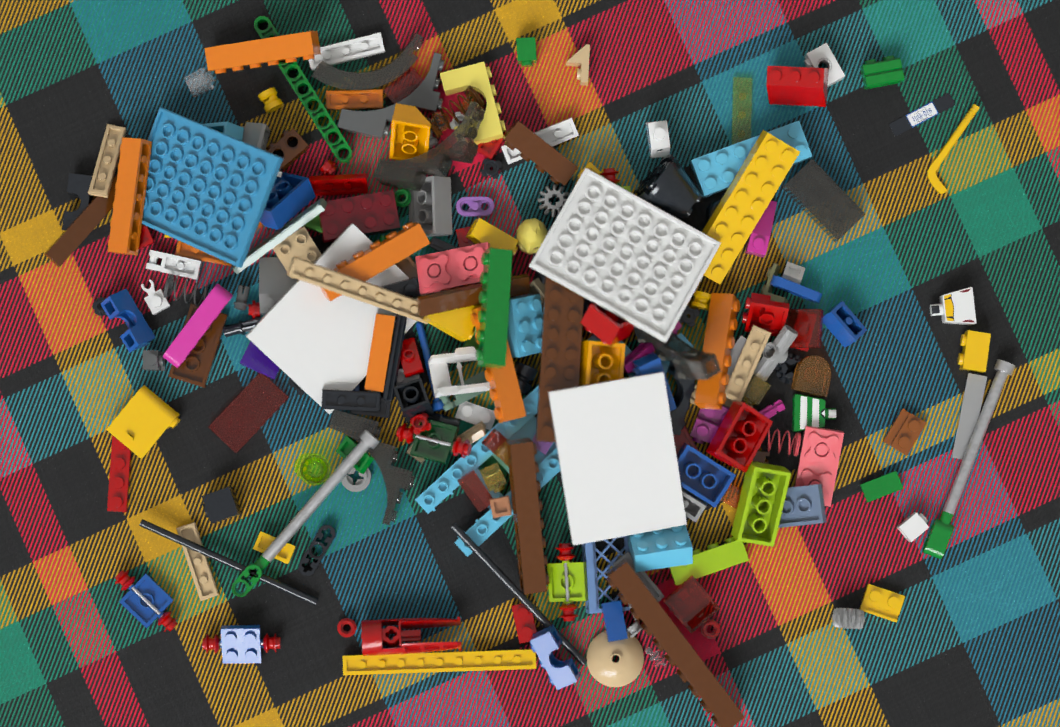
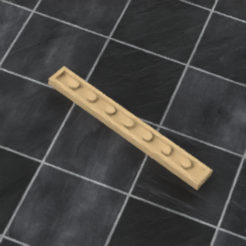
M293 256L287 272L288 276L428 324L422 320L424 316L420 317L418 314V301L416 299Z

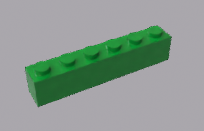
M489 248L482 254L481 258L484 269L480 276V283L483 285L482 291L479 294V302L481 303V310L478 313L480 330L477 332L479 349L476 350L475 358L478 361V366L502 368L506 366L512 250Z

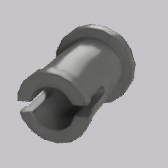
M238 285L236 301L233 302L235 309L246 310L250 287L245 286L244 288L242 285Z

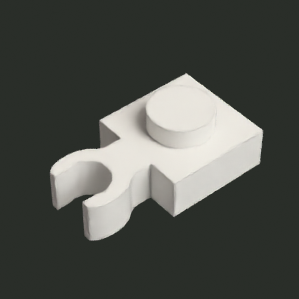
M149 280L151 283L149 289H146L144 284H141V287L148 293L144 300L152 314L156 315L170 307L167 298H164L162 289L156 291L154 282Z

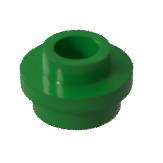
M404 188L395 191L396 206L401 208L407 207L412 201L411 193ZM401 196H406L404 201H400Z

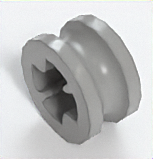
M639 620L626 629L627 632H630L631 638L643 629L639 624Z

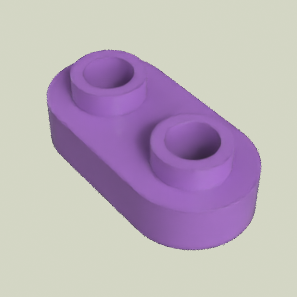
M462 197L456 203V210L464 217H485L493 213L494 203L489 197ZM464 204L469 205V209L466 211L462 209ZM487 204L489 207L487 210H482L481 206Z

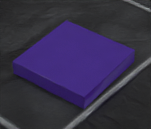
M250 341L240 364L275 380L280 368Z

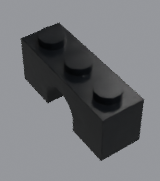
M69 173L67 193L78 195L81 204L76 211H64L63 231L70 226L93 200V195L88 193L92 176Z

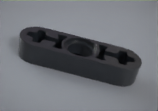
M324 525L317 532L299 563L298 568L301 574L309 576L315 573L336 537V530L331 525ZM329 528L331 529L332 537L326 538L324 542L328 544L325 546L322 542H318L317 539L319 537L322 540L324 537L322 531ZM314 545H320L323 548L320 556H315L312 553ZM309 554L312 558L318 559V562L313 561L311 563L312 571L308 570L305 572L303 563L307 564L310 561V558H307Z

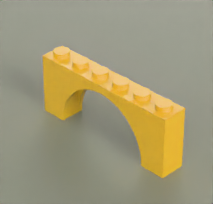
M481 218L474 220L466 235L474 244L489 242L490 248L512 250V257L518 249L516 246L518 243L517 239ZM481 304L427 315L422 320L460 342H464L467 339L470 340L475 332L473 329L475 325L471 322V311L481 307Z

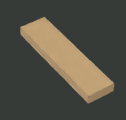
M107 124L90 183L89 195L108 198L120 156L122 137H125L127 131L126 127Z
M753 325L730 376L729 383L726 385V398L741 402L771 332Z
M195 522L176 528L179 536L203 546ZM182 546L200 601L218 596L219 592L207 556Z

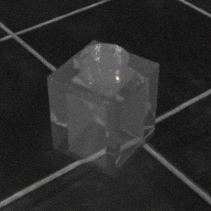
M204 67L183 77L194 98L215 88L212 83L215 81L211 71L207 72Z

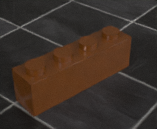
M517 119L503 136V139L506 140L504 144L511 150L515 148L521 152L520 157L527 162L532 160L536 163L535 168L542 174L545 171L550 174L551 177L549 179L557 185L561 183L565 186L578 169L575 164Z

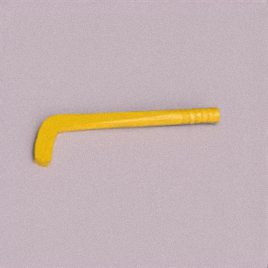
M975 104L972 105L927 171L930 183L940 194L945 193L947 189L938 179L936 171L980 109Z

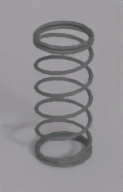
M170 274L164 288V298H168L174 290L175 301H178L183 293L185 303H189L194 295L195 306H198L203 298L204 300L206 299L208 284H206L201 300L196 304L197 281L190 299L186 302L188 278L182 293L176 299L178 276H176L175 283L174 275Z

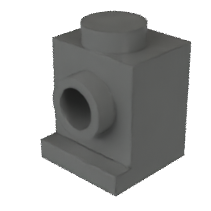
M143 350L142 369L145 371H165V359L162 357L165 352Z

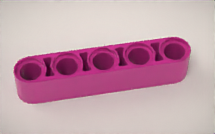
M217 283L162 357L176 368H179L233 295Z

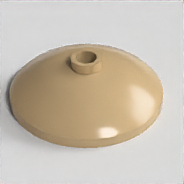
M603 631L589 644L586 654L587 666L591 675L599 683L609 687H622L634 681L640 674L644 664L643 649L635 637H630L631 634L627 632L628 639L608 642L606 631ZM614 655L619 656L618 662L612 661Z

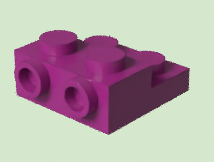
M723 405L722 410L700 408L690 432V436L693 437L692 440L703 444L704 441L711 443L730 407Z

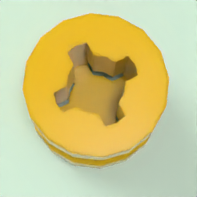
M694 291L693 295L695 298L691 306L709 310L711 294Z

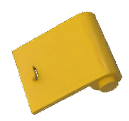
M144 385L106 430L139 458L143 459L166 429L177 426L180 422V414Z

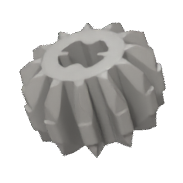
M553 184V190L546 186L547 193L540 191V195L544 198H538V202L544 203L539 206L540 210L547 208L544 212L545 215L552 211L551 216L555 217V211L558 214L560 213L561 208H563L567 199L563 198L567 197L569 193L561 194L564 188L561 186L557 191L556 184ZM553 196L556 197V200L559 199L556 205H551L552 202L549 203L548 201L552 200Z
M836 608L832 614L833 626L846 629H861L865 623L864 611Z

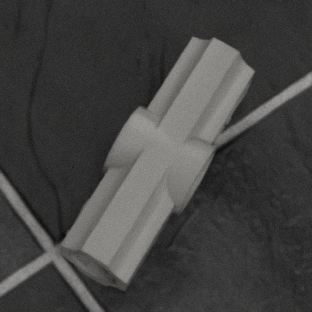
M784 325L774 341L766 344L763 350V357L753 373L755 376L766 381L777 364L786 361L788 348L798 335L796 330L788 325Z

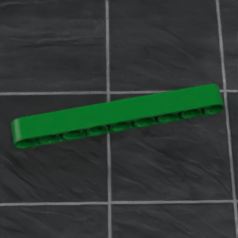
M260 16L255 19L254 27L261 39L280 36L268 17ZM266 22L268 23V28L260 30L259 25ZM279 61V68L337 160L343 164L351 162L353 152L297 62L286 63ZM297 70L299 72L298 76L290 78V71ZM307 86L309 90L306 94H300V87ZM311 102L319 103L316 110L309 109ZM321 118L329 119V123L326 126L319 125ZM331 134L339 135L337 142L329 141ZM341 150L349 151L347 158L342 159L339 157Z

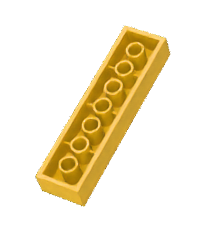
M765 130L760 134L702 233L721 243L704 273V276L718 284L722 283L800 153L794 147Z

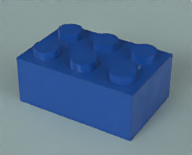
M684 443L676 455L681 486L716 508L736 475Z

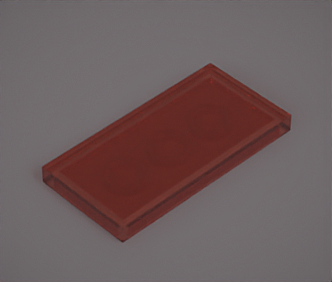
M259 373L210 424L209 428L235 453H238L289 397L267 376Z

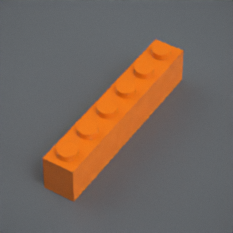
M318 31L204 48L208 71H215V74L227 73L226 69L230 68L233 71L244 70V66L249 65L250 69L260 68L262 63H268V66L279 65L281 60H285L286 63L297 62V58L303 57V60L315 59L314 55L321 54Z
M122 137L113 214L110 223L108 252L138 256L152 148L151 141Z
M411 221L403 225L401 231H393L386 235L387 239L382 242L378 240L370 244V249L364 252L363 250L356 252L352 255L353 258L351 260L339 262L336 264L337 268L333 270L367 281L427 246L430 242L420 223H413ZM320 287L329 301L342 295Z
M711 293L694 401L701 409L722 410V406L726 402L725 387L729 383L728 368L732 364L731 348L733 349L735 344L733 335L734 330L737 329V312L740 310V301L734 294Z
M481 307L471 311V322L476 328V341L477 332L480 330L478 313ZM507 340L506 366L502 368L485 367V378L490 384L489 394L491 400H494V414L499 423L526 417Z

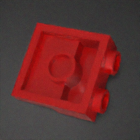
M751 293V298L747 297L745 309H748V311L743 312L742 323H745L744 331L750 332L753 325L771 332L770 336L777 337L786 324L790 304L770 301V295Z

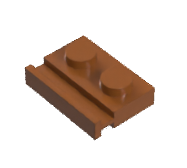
M901 409L882 442L907 456L925 427L926 422L905 409Z

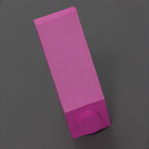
M770 201L750 234L745 250L746 254L759 257L766 255L777 202Z

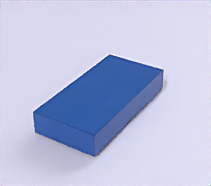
M621 600L602 603L601 607L608 642L628 639Z

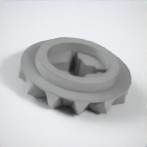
M353 467L348 474H354L357 470ZM367 468L364 474L358 472V475L364 477V479H357L355 485H353V478L348 476V474L341 480V483L349 491H362L368 487L371 481V472L369 468Z

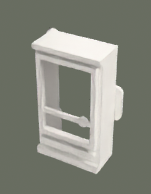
M474 347L457 348L455 353L431 355L428 365L435 398L489 391L491 389L489 382L464 385L460 362L476 361V349ZM457 363L456 368L459 372L461 386H451L447 364Z

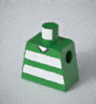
M798 394L793 395L792 432L805 430V425L823 428L825 427V420H836V408H825L824 399Z

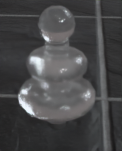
M650 647L645 648V653L650 655V661L655 660L654 667H658L660 664L664 667L666 666L664 662L665 654L658 656L659 651L653 652Z

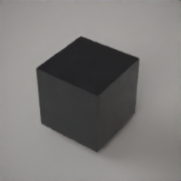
M421 378L393 387L406 423H410L412 417L422 413H426L428 416L434 414Z
M226 487L202 496L203 508L211 524L242 514L233 487Z

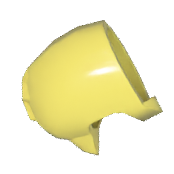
M526 219L518 226L516 231L519 248L528 255L536 254L548 231L544 223L538 219Z

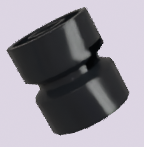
M515 361L514 368L520 392L528 396L532 387L529 382L536 378L538 370Z

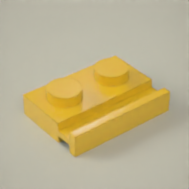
M867 584L859 610L897 623L905 596Z

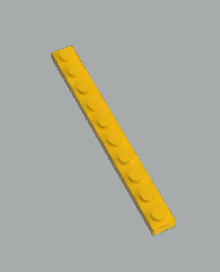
M532 649L430 652L375 656L343 655V675L536 669V652H533Z

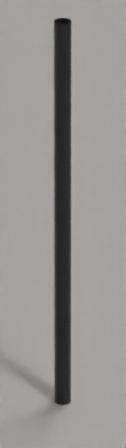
M142 519L139 525L237 571L243 572L247 568V566L144 519ZM250 568L251 573L249 576H259L256 570ZM265 574L259 579L312 605H316L318 598Z
M456 522L451 525L450 528L545 628L553 625ZM555 627L562 639V646L583 666L587 659Z

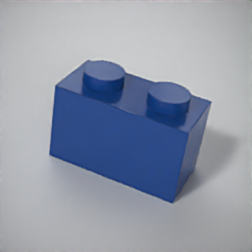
M843 301L832 307L820 318L844 348L855 342L867 331L865 326Z

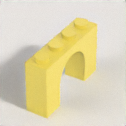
M480 62L440 73L446 96L466 91V88L472 86L487 101L486 111L480 119L454 127L460 150L503 138V132H506L504 120H499L498 114L502 113L499 102L495 103L493 96L497 95L494 84L490 85L489 78H492L490 67H485V63Z

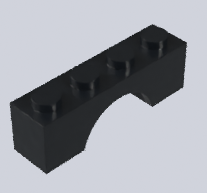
M678 354L671 355L667 370L674 377L677 386L673 398L677 409L670 411L674 435H680L685 426L686 412L690 408L691 394L694 392L695 379L700 369V362L695 358Z

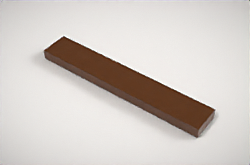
M118 172L114 175L108 198L96 196L44 253L57 267H60L113 208Z
M527 273L511 277L510 297L530 293L529 276ZM480 283L417 297L418 314L422 317L481 304L479 302V294L482 291L483 284Z

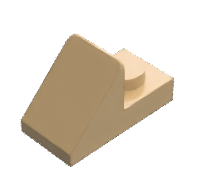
M586 44L566 62V66L581 67L577 68V80H580V85L588 86L589 44Z

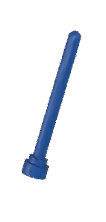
M418 321L416 328L434 398L431 406L433 412L444 410V404L441 399L439 400V398L434 397L428 365L431 353L424 324Z

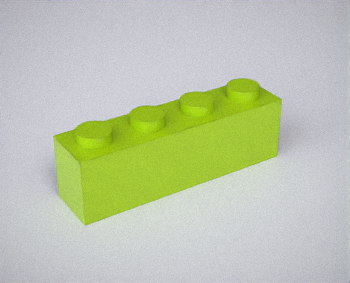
M730 537L725 539L726 543L722 545L716 542L708 545L707 550L700 551V548L693 550V564L669 567L675 585L677 586L749 561L743 542Z

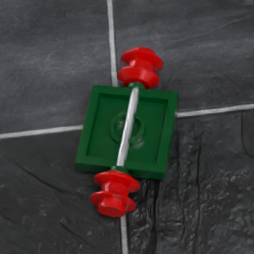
M428 419L432 426L429 431H422L419 435L413 432L414 427L412 425L410 428H407V424L404 423L398 427L397 437L400 442L406 439L407 444L414 441L410 451L412 456L447 465L452 451L454 456L460 453L462 458H465L467 455L469 456L471 453L472 445L468 439L465 442H462L460 437L456 439L459 428L456 426Z

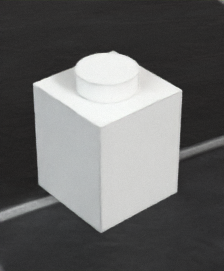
M914 512L900 523L897 529L908 542H912L929 528L926 524L928 520L922 513Z

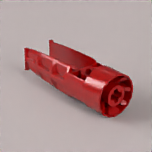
M458 616L457 619L400 618L362 620L363 656L425 653L457 648L461 651V642L402 643L421 641V630L402 631V628L418 629L461 625V618ZM390 625H399V630L395 626ZM390 634H394L393 640H389Z

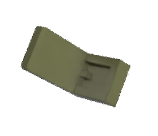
M773 263V266H770L768 269V280L766 285H763L760 294L770 295V301L788 303L789 301L786 298L772 294L774 288L770 285L772 276H778L781 268L779 264Z

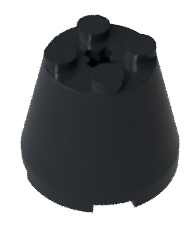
M670 154L659 162L661 166H657L652 172L650 171L635 193L641 199L681 220L683 217L687 218L693 211L691 207L694 203H698L703 195L678 160Z

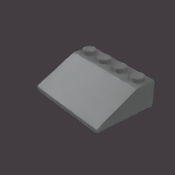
M278 257L259 258V307L261 315H266L298 281V279H292L287 275V271Z

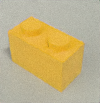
M968 330L965 331V334L961 335L960 346H963L962 353L958 355V365H960L961 370L986 372L991 333Z

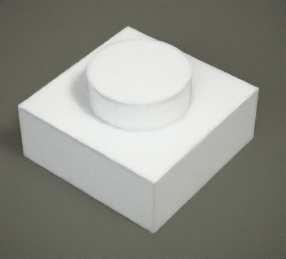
M787 262L782 278L800 284L805 268Z

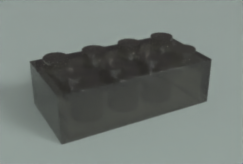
M813 159L783 186V189L835 243L865 215L857 204Z

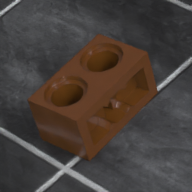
M294 128L291 131L288 129L280 136L281 139L277 143L272 142L266 148L267 152L275 154L277 151L284 152L283 161L279 169L280 172H283L310 149L309 145ZM295 138L298 140L296 147H289L288 143L291 139Z

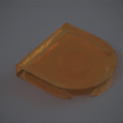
M810 355L802 359L796 365L791 389L827 398L831 381V369L828 362L816 355Z

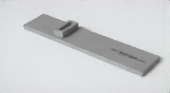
M972 373L967 375L952 458L963 460L980 416L987 376Z

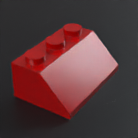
M767 66L766 86L769 104L826 107L829 68Z
M733 401L706 452L718 460L746 472L773 421L746 403Z

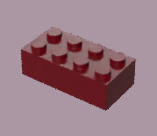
M394 190L326 201L325 210L319 214L323 243L334 242L351 223L365 236L399 231L400 229Z

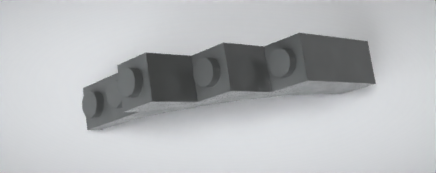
M434 52L430 71L425 79L410 95L397 102L398 104L415 106L418 110L429 113H437V110H440L443 99L440 98V92H435L434 90L439 88L440 78L437 77L439 71H443L445 60H442V54ZM396 104L373 111L342 109L337 127L341 131L383 140L384 136H388L390 125L387 123H392Z

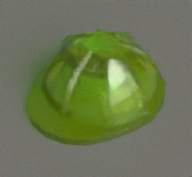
M305 453L300 455L294 463L295 473L308 485H321L330 476V463L321 454Z

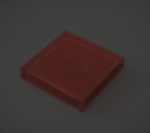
M789 309L785 325L790 326L798 333L789 348H821L822 309Z

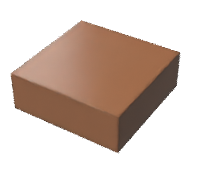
M509 496L489 499L493 518L512 515Z

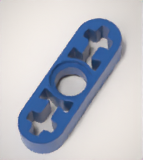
M776 275L772 276L770 285L820 304L823 294Z

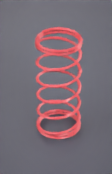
M777 428L774 431L771 442L770 430L768 431V452L778 430V454L788 432V455L791 454L792 447L793 456L798 455L801 442L800 432L795 434L791 443L790 432L787 430L780 444L779 429Z

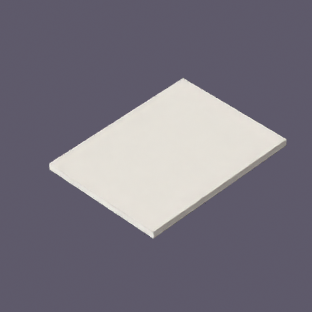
M585 168L529 267L666 343L721 243Z
M351 223L314 264L333 270L337 268L336 264L339 262L351 260L353 258L352 255L360 250L364 252L370 249L369 245L373 242ZM394 264L365 282L381 287L409 279V277ZM298 279L252 328L246 337L321 406L322 389L352 391L367 375L376 313L396 316V313L345 295L329 301L319 286ZM407 317L405 333L416 323V320ZM324 409V410H325L328 414H331L335 409Z
M664 372L548 392L572 545L687 525Z

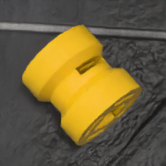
M275 87L269 88L258 95L260 101L265 105L266 113H271L283 106L282 100L277 97Z

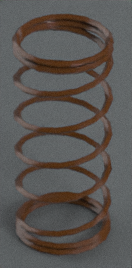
M472 86L466 88V95L468 97V100L460 94L457 95V99L461 108L452 100H449V106L452 113L444 106H441L440 110L445 121L437 113L432 112V117L436 124L435 126L434 123L428 117H426V119L431 123V130L433 134L437 138L441 137V135L443 136V133L435 120L434 114L438 116L451 130V127L443 113L442 108H444L456 120V122L460 124L458 118L455 116V113L452 109L450 102L456 105L467 118L468 115L460 102L459 96L462 97L475 112L477 111L468 95L467 90H469L470 94L480 107L484 106L483 100Z

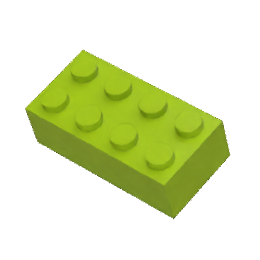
M751 462L745 473L731 535L737 541L774 547L791 477V472L786 467Z

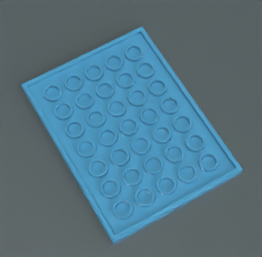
M160 107L148 137V141L152 142L142 224L242 268L283 158Z

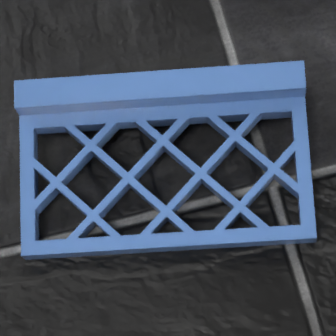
M628 536L613 538L610 542L607 539L604 540L608 545L602 552L595 547V542L582 544V560L586 562L588 601H585L586 613H602V608L599 609V600L603 595L611 602L618 600V595L613 600L606 594L611 586L608 585L603 591L598 587V580L602 576L607 578L604 573L610 566L614 567L613 563L619 556L623 555L622 552L624 550L625 553L627 551L630 553ZM617 538H624L625 546L619 551L612 543ZM609 547L618 553L612 561L603 555ZM600 557L609 563L603 571L597 568L596 562ZM628 605V607H622L623 611H629L630 607Z

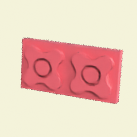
M485 242L416 256L420 294L424 295L480 284V276L484 269L481 258L482 254L490 248V243Z
M805 425L794 487L821 484L824 506L831 507L844 431Z

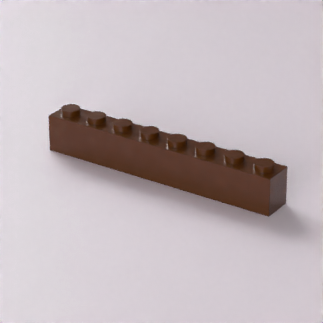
M529 437L507 440L506 446L520 590L524 595L547 591V585H549V576L545 573V566L548 563L547 557L543 552L546 542L541 529H544L543 518H540L542 502L541 499H538V492H540L541 488L540 482L536 478V473H539L537 461L535 462L534 454H537L536 443H533Z

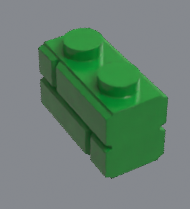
M894 56L884 57L883 61L876 62V59L867 60L860 67L865 90L904 81L901 59Z

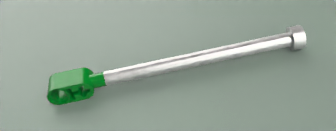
M997 359L994 367L997 370L946 504L940 519H934L923 546V553L940 560L945 553L954 529V525L950 523L1007 376L1012 375L1015 369V365Z
M366 429L359 436L362 440L257 561L251 563L232 584V592L236 596L243 597L263 576L264 569L370 447L374 449L380 443L373 434ZM250 568L252 570L256 568L259 576L254 575L249 581L247 577L251 573ZM237 583H245L246 591H238L236 588Z

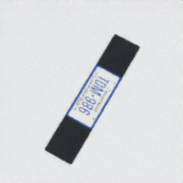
M947 93L890 123L889 126L893 134L898 136L956 104L950 93Z

